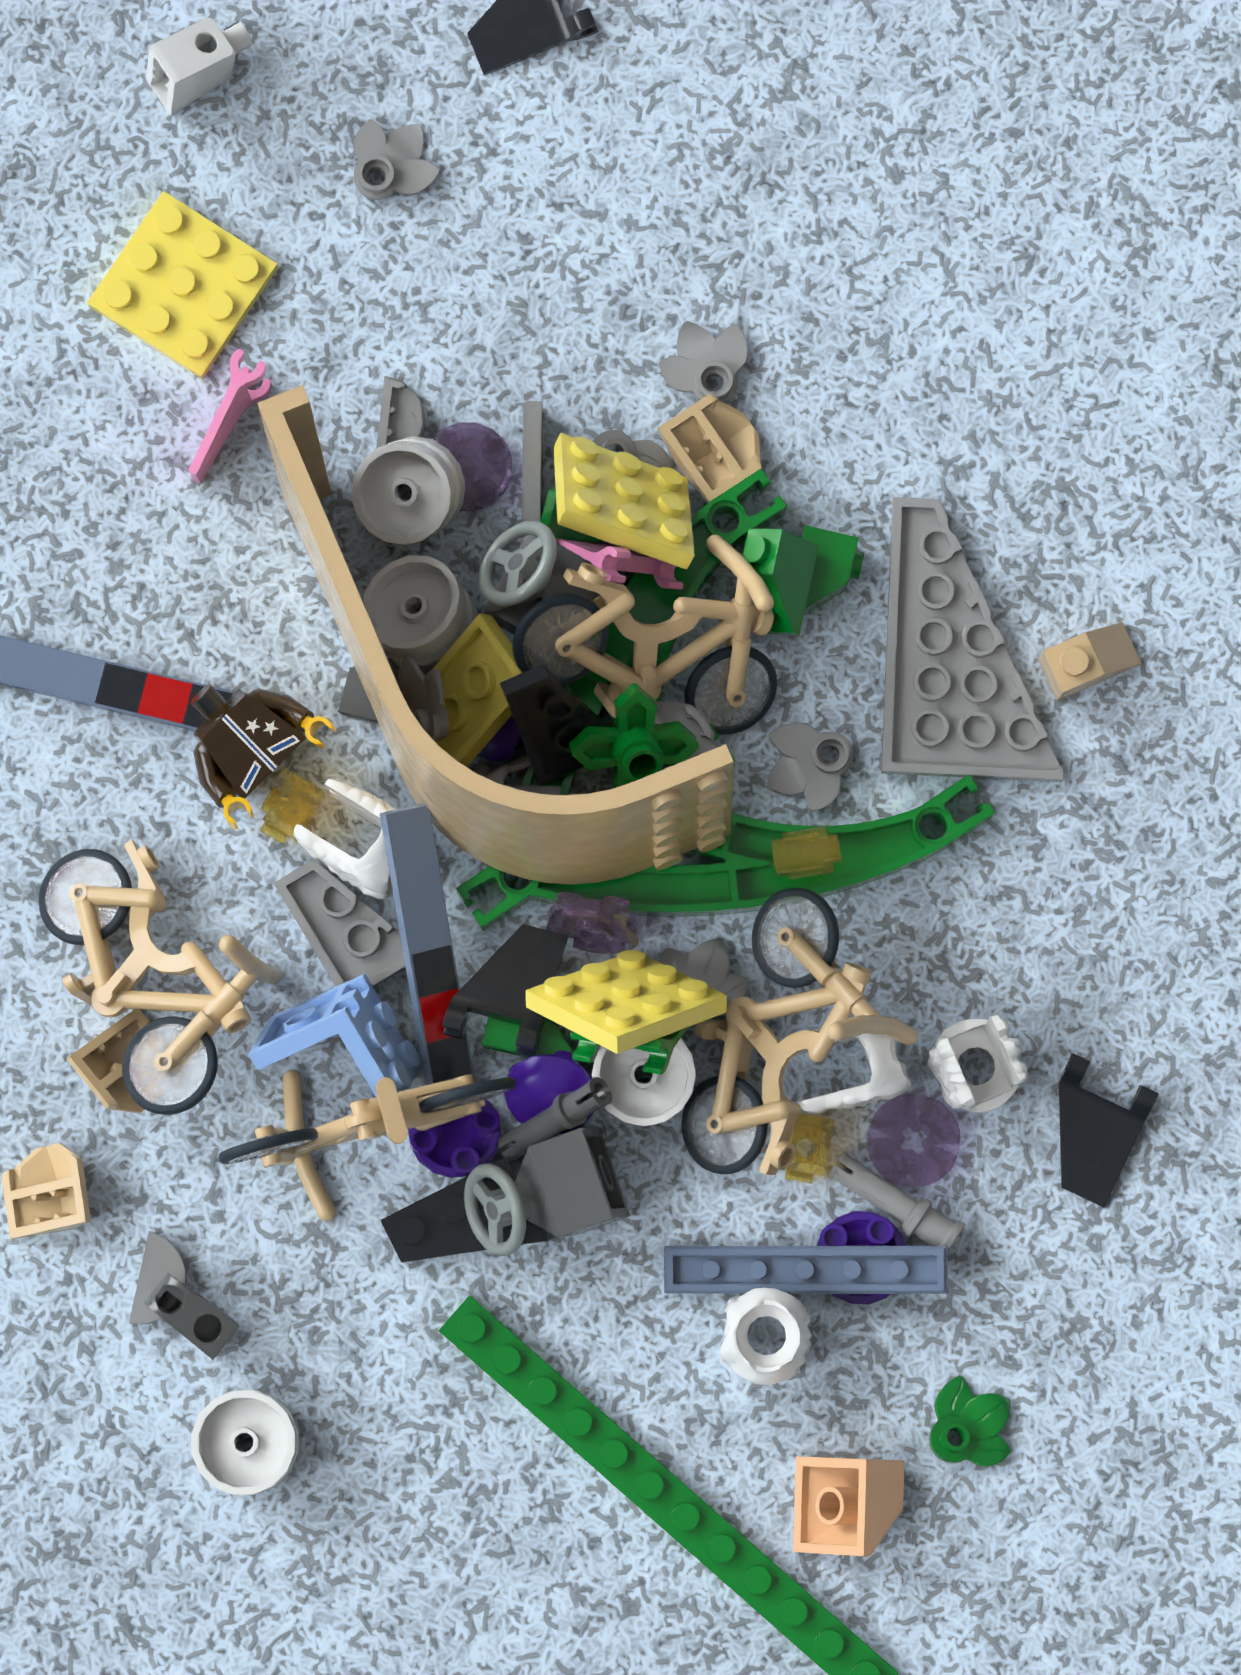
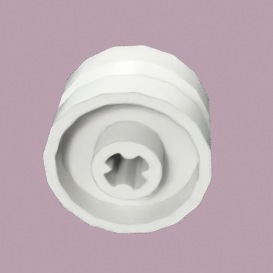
M411 436L378 447L362 460L353 477L351 497L356 515L368 532L385 542L407 545L423 541L435 535L454 521L463 505L465 481L461 466L449 449L432 439ZM404 484H407L408 486H410V488H411V490H412V497H411V498L409 497V496H410V489L407 488V487H405Z
M409 555L390 562L375 574L365 590L363 604L382 648L399 667L404 657L412 654L423 674H427L434 668L478 616L475 602L445 563L430 556Z
M680 1038L673 1049L666 1072L662 1075L653 1073L651 1081L646 1084L639 1083L635 1079L634 1073L637 1067L645 1065L650 1052L632 1048L616 1054L601 1046L594 1060L591 1077L592 1079L599 1077L608 1085L606 1089L596 1094L598 1097L611 1091L612 1101L609 1105L603 1107L605 1111L624 1124L640 1127L664 1123L680 1112L692 1095L696 1076L692 1053L682 1038Z
M257 1390L230 1391L214 1398L199 1413L191 1433V1454L199 1473L213 1487L232 1495L259 1494L279 1485L292 1471L300 1452L299 1429L292 1412L278 1398ZM242 1433L249 1434L253 1438V1447L249 1451L242 1452L236 1446L241 1441L239 1435Z

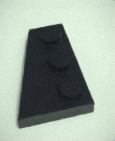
M544 664L501 682V689L539 785H545L584 768L585 766L572 756L569 743L587 726H609Z
M505 1157L492 1163L507 1172L515 1183L517 1177ZM468 1176L380 1220L401 1263L487 1250L476 1238L467 1218L464 1190ZM484 1178L482 1180L490 1191L501 1189L491 1178ZM478 1200L482 1219L488 1229V1219L484 1212V1206ZM526 1220V1233L521 1245L548 1241L541 1227ZM512 1225L503 1227V1242L509 1239Z

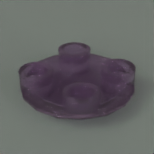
M458 422L441 429L432 440L449 449L460 464L465 481L464 501L459 511H478L493 507L505 493L512 478V456L506 442L493 429L477 422Z

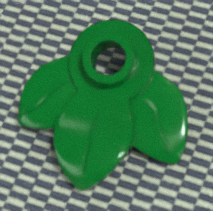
M957 1376L946 1383L934 1401L938 1421L935 1422L929 1433V1444L933 1453L940 1460L947 1463H959L968 1460L980 1467L994 1466L1004 1460L1011 1453V1450L998 1433L1005 1427L1009 1419V1399L995 1393L980 1394L974 1397L963 1376ZM948 1431H955L959 1434L961 1438L959 1446H953L949 1443L947 1439Z

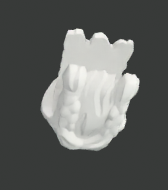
M328 779L325 786L330 789L329 792L337 802L381 828L376 842L369 848L366 855L356 859L301 825H296L293 835L312 857L323 862L324 867L328 868L330 872L337 874L342 881H348L352 886L359 887L365 895L376 899H388L392 895L393 890L380 813L396 810V808L358 787L337 779Z
M999 1014L990 1016L988 1020L967 1019L956 1022L944 1030L936 1040L935 1047L929 1051L928 1066L932 1074L941 1083L944 1100L952 1109L960 1108L977 1114L994 1110L1004 1104L1016 1092L1020 1083L1028 1080L1026 1063L1021 1062L1019 1059L1023 1051L1020 1047V1039L1011 1038L1008 1035V1022L1003 1020ZM980 1048L987 1051L993 1058L995 1070L992 1078L985 1084L972 1085L966 1082L958 1060L960 1055L967 1049Z
M862 1034L835 1041L834 1045L859 1039L869 1059L872 1072L871 1080L860 1086L800 1101L798 1104L803 1113L818 1114L829 1109L849 1110L852 1107H865L868 1103H876L879 1100H891L905 1093L911 1088V1080L907 1076V1066L898 1061L895 1047L897 1040L887 1035ZM809 1050L800 1051L795 1056L808 1053Z
M755 1288L728 1300L727 1307L724 1310L727 1315V1321L724 1329L725 1340L720 1348V1361L731 1367L736 1374L745 1380L759 1385L776 1384L796 1376L800 1367L807 1362L805 1354L810 1350L811 1341L809 1340L812 1334L808 1327L811 1315L807 1313L806 1306L792 1295L774 1288ZM771 1316L778 1319L785 1327L786 1339L784 1345L775 1354L763 1355L757 1353L748 1343L747 1332L749 1327L759 1317Z

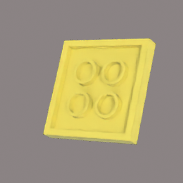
M163 191L87 304L91 309L203 380L279 267L273 260Z
M560 433L553 447L558 525L687 570L695 556L687 477L682 476L672 468H659L642 462L630 453H617L597 446L596 443L588 438H575Z
M625 950L620 952L615 958L601 963L586 964L579 971L565 976L548 978L544 984L527 989L526 1008L619 1054L726 1013L727 995L707 986L704 981L695 980L676 971L673 966L664 965L647 957L642 951Z

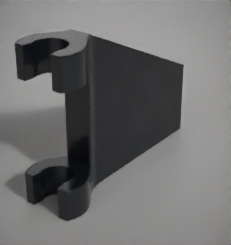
M496 0L467 32V35L485 76L561 44L583 39L599 31L589 8L580 10L564 19L557 0Z
M522 924L451 998L442 1023V1027L445 1028L443 1034L462 1039L468 1014L471 1012L521 1025L515 1042V1046H517L516 1054L528 1057L535 1056L545 1017L526 1008V990L544 984L548 978L558 975L568 935Z
M1071 1053L1058 1082L1061 1188L1104 1208L1159 1093L1139 1085L1129 1110L1079 1087L1090 1061Z

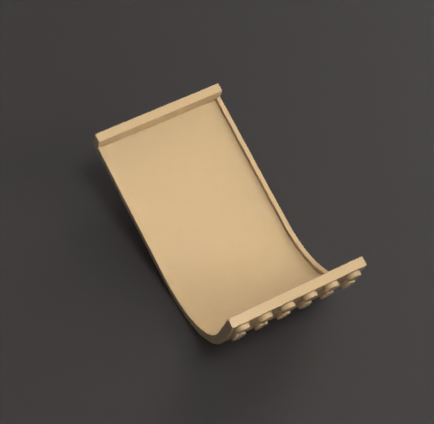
M303 385L257 403L283 498L399 773L414 801L417 804L422 803L428 807L432 824L446 838L478 861L497 870L524 879L557 884L597 883L622 878L653 866L656 867V870H663L679 863L682 860L681 855L696 848H699L700 852H707L726 842L725 837L731 834L734 761L726 744L637 781L610 790L577 795L539 794L496 783L459 763L438 746L417 721L399 689L321 505L320 499L332 495L310 401Z

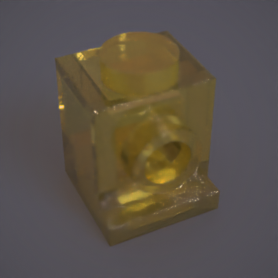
M283 767L279 776L284 785L281 789L274 786L261 807V810L266 812L262 819L264 823L259 831L282 845L287 838L298 844L299 842L293 835L296 825H301L307 829L324 802L326 795L322 789Z
M800 1114L789 1143L793 1144L796 1149V1145L800 1140L807 1139L813 1143L814 1152L809 1157H802L796 1150L793 1161L784 1169L786 1171L785 1179L812 1184L814 1176L823 1178L835 1122L834 1119Z

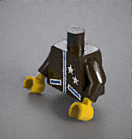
M208 684L190 702L206 719L193 734L198 742L193 754L199 783L219 808H223L225 819L232 829H239L237 823L231 817L232 813L237 809L246 810L250 818L253 819L254 813L245 798L306 737L315 746L324 748L326 745L315 737L317 729L321 726H328L336 733V727L328 719L319 716L314 717L312 711L291 696L260 688L251 691L249 694L238 689L225 700L211 684Z

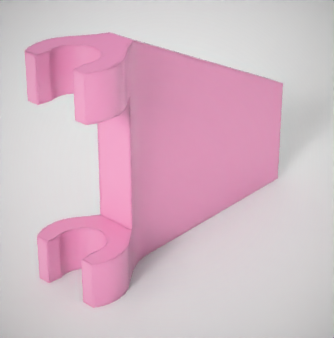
M241 349L236 350L231 356L229 387L188 470L192 480L201 484L243 412L250 405L265 399L272 389L271 380L267 378L262 382L260 388L256 390L248 389V387L259 383L264 378L266 365L264 362L259 361L252 372L246 366L240 370V364L246 356L245 352Z
M556 538L558 544L602 569L607 574L605 580L619 584L625 583L626 577L620 575L617 570L653 574L661 588L683 589L684 583L675 579V565L629 551L627 548L616 547L603 542L594 543Z

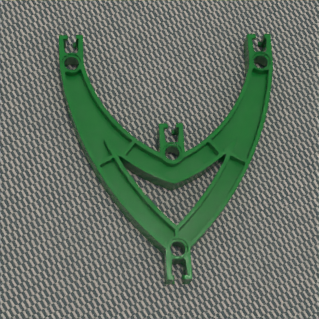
M762 468L714 498L691 517L695 556L687 570L678 566L674 570L675 579L684 583L683 589L661 588L653 574H635L626 585L635 599L634 607L629 611L635 620L643 624H657L667 621L675 613L673 603L677 598H697L705 583L722 563L706 546V541L711 535L721 536L735 549L746 541L748 529H764L786 514L787 505L780 495L769 503L770 507L753 516H747L743 506L740 504L742 500L756 489H759L761 492L771 485ZM728 513L737 519L738 527L732 532L723 533L714 527L713 519L719 514ZM612 622L608 625V643L605 653L632 668L634 641L623 636ZM598 632L587 639L586 642L595 646ZM677 638L658 644L656 667L670 658ZM574 661L569 671L577 668L580 664ZM590 671L579 680L565 684L601 718L605 707L593 691L598 682L610 686V681ZM662 691L655 701H661ZM612 716V727H616V718ZM709 722V725H710V727L712 728V730H713V732H714V741H715V740L719 739V735L717 734V732L715 731V729L713 728V726H712L711 723ZM663 764L661 770H664L666 767L671 766L672 764ZM531 765L527 766L521 786H540ZM578 770L542 786H561V795H570ZM968 774L915 809L891 817L856 824L835 826L791 825L758 820L732 813L731 834L725 837L726 842L707 852H700L699 848L689 851L703 858L718 862L717 864L673 865L663 870H656V867L653 866L622 878L597 883L557 884L531 880L529 885L521 890L512 889L506 884L505 876L507 873L489 866L458 886L456 891L465 906L469 907L473 904L470 897L471 894L491 883L498 884L501 893L506 898L485 915L482 914L479 908L472 912L475 921L482 931H485L531 900L594 912L632 916L691 917L759 911L770 897L785 889L804 888L819 894L821 897H827L893 875L945 850L992 819L995 812L988 802L984 805L981 803L975 807L978 812L976 815L961 823L954 822L951 813L945 806L963 792L965 795L969 793L972 795L979 790ZM927 817H934L943 824L944 835L936 840L925 838L919 829V823ZM792 897L784 900L775 908L810 900L803 897Z

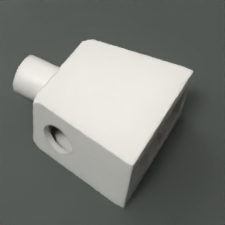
M207 17L149 46L146 81L170 116L233 76L236 54L252 46L250 35L239 21L221 31L211 17Z

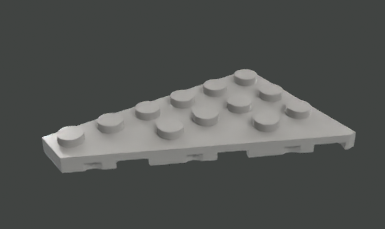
M893 497L881 774L962 778L969 774L971 778L1062 782L1064 780V770L1060 767L1047 738L1046 730L1038 719L1034 710V704L1019 672L1016 671L1005 647L1002 634L994 623L991 610L980 586L972 575L962 553V547L958 538L950 527L949 519L940 499Z

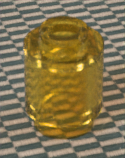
M826 826L782 833V838L771 840L777 877L788 875L789 880L834 873L833 863L841 862L837 834L828 835Z

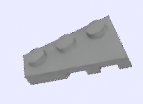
M314 859L274 882L275 887L335 986L365 973L374 988L406 968L400 932Z

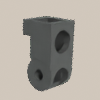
M169 1273L166 1274L145 1301V1304L212 1360H214L239 1327L236 1321L221 1309H218L200 1294L193 1292Z

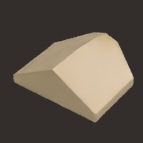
M711 394L706 395L657 429L684 477H687V480L707 503L761 469L758 432L743 412L718 400L717 397Z
M134 1009L67 1058V1061L106 1109L141 1113L145 1110L129 1095L122 1074L123 1058L129 1042L142 1027L150 1023L140 1009ZM158 1031L150 1034L142 1042L133 1061L135 1085L140 1094L151 1103H155L161 1098L169 1077L166 1073L158 1070L154 1063L156 1056L165 1052L169 1047ZM167 1059L162 1062V1066H165L168 1061Z
M62 1143L36 1148L14 1169L6 1171L1 1176L10 1239L71 1230L91 1222L82 1158Z

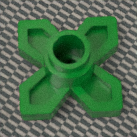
M636 683L631 684L614 700L616 727L587 726L569 743L572 756L588 770L614 767L611 783L613 788L659 772L663 764L676 765L686 761L699 748L696 736L680 721L654 725L657 705L654 698Z

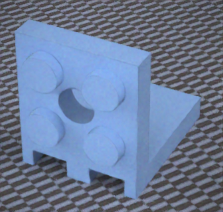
M365 973L271 1016L248 1054L257 1070H260L339 1034L375 1097H377L375 1086L379 1079L383 1077L391 1078L395 1083L397 1092L408 1090L420 1068L419 1057L415 1047L410 1041H404L396 1027V1017L392 1008L387 1002L380 1000Z

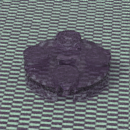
M562 892L557 894L555 904L549 909L546 930L573 938V948L592 953L617 954L625 950L626 943L631 942L633 948L638 946L642 922L636 914L629 911L630 902L624 898L606 896L601 901L584 899L576 893Z
M903 1094L888 1100L873 1115L866 1132L867 1153L872 1165L887 1181L903 1188L925 1187L939 1181L952 1169L960 1150V1129L953 1113L939 1100L924 1095ZM910 1128L913 1133L921 1130L925 1134L926 1138L921 1142L924 1150L921 1153L917 1154L913 1149L905 1151L901 1147V1143L905 1140L902 1133L905 1129Z

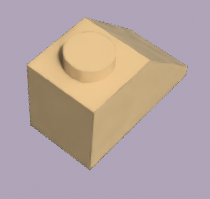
M1123 622L1088 631L1043 650L1038 659L1057 701L1142 664Z

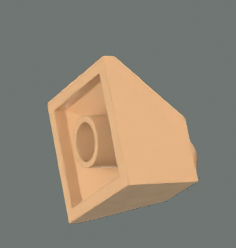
M796 1456L793 1552L871 1556L903 1509L905 1460Z

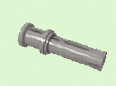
M845 1151L841 1154L837 1163L853 1174H848L836 1165L833 1166L828 1174L829 1178H833L903 1224L901 1230L904 1231L903 1234L908 1237L915 1235L930 1246H948L949 1251L966 1225L960 1220L955 1223L932 1208V1202L927 1198L925 1200L923 1198H920L919 1201L915 1200L849 1156Z

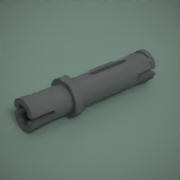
M594 1077L574 1092L560 1094L554 1099L553 1105L513 1130L502 1134L498 1139L499 1148L505 1147L511 1142L515 1144L503 1151V1156L511 1162H516L526 1154L529 1146L551 1139L566 1129L570 1130L583 1125L587 1120V1116L611 1103V1091L599 1097L596 1095L608 1087L607 1083L599 1077Z

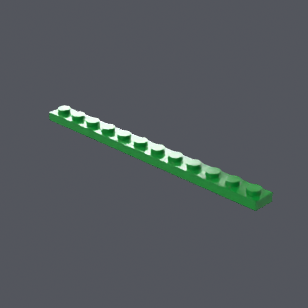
M470 1295L438 1330L828 1675H898V1672Z

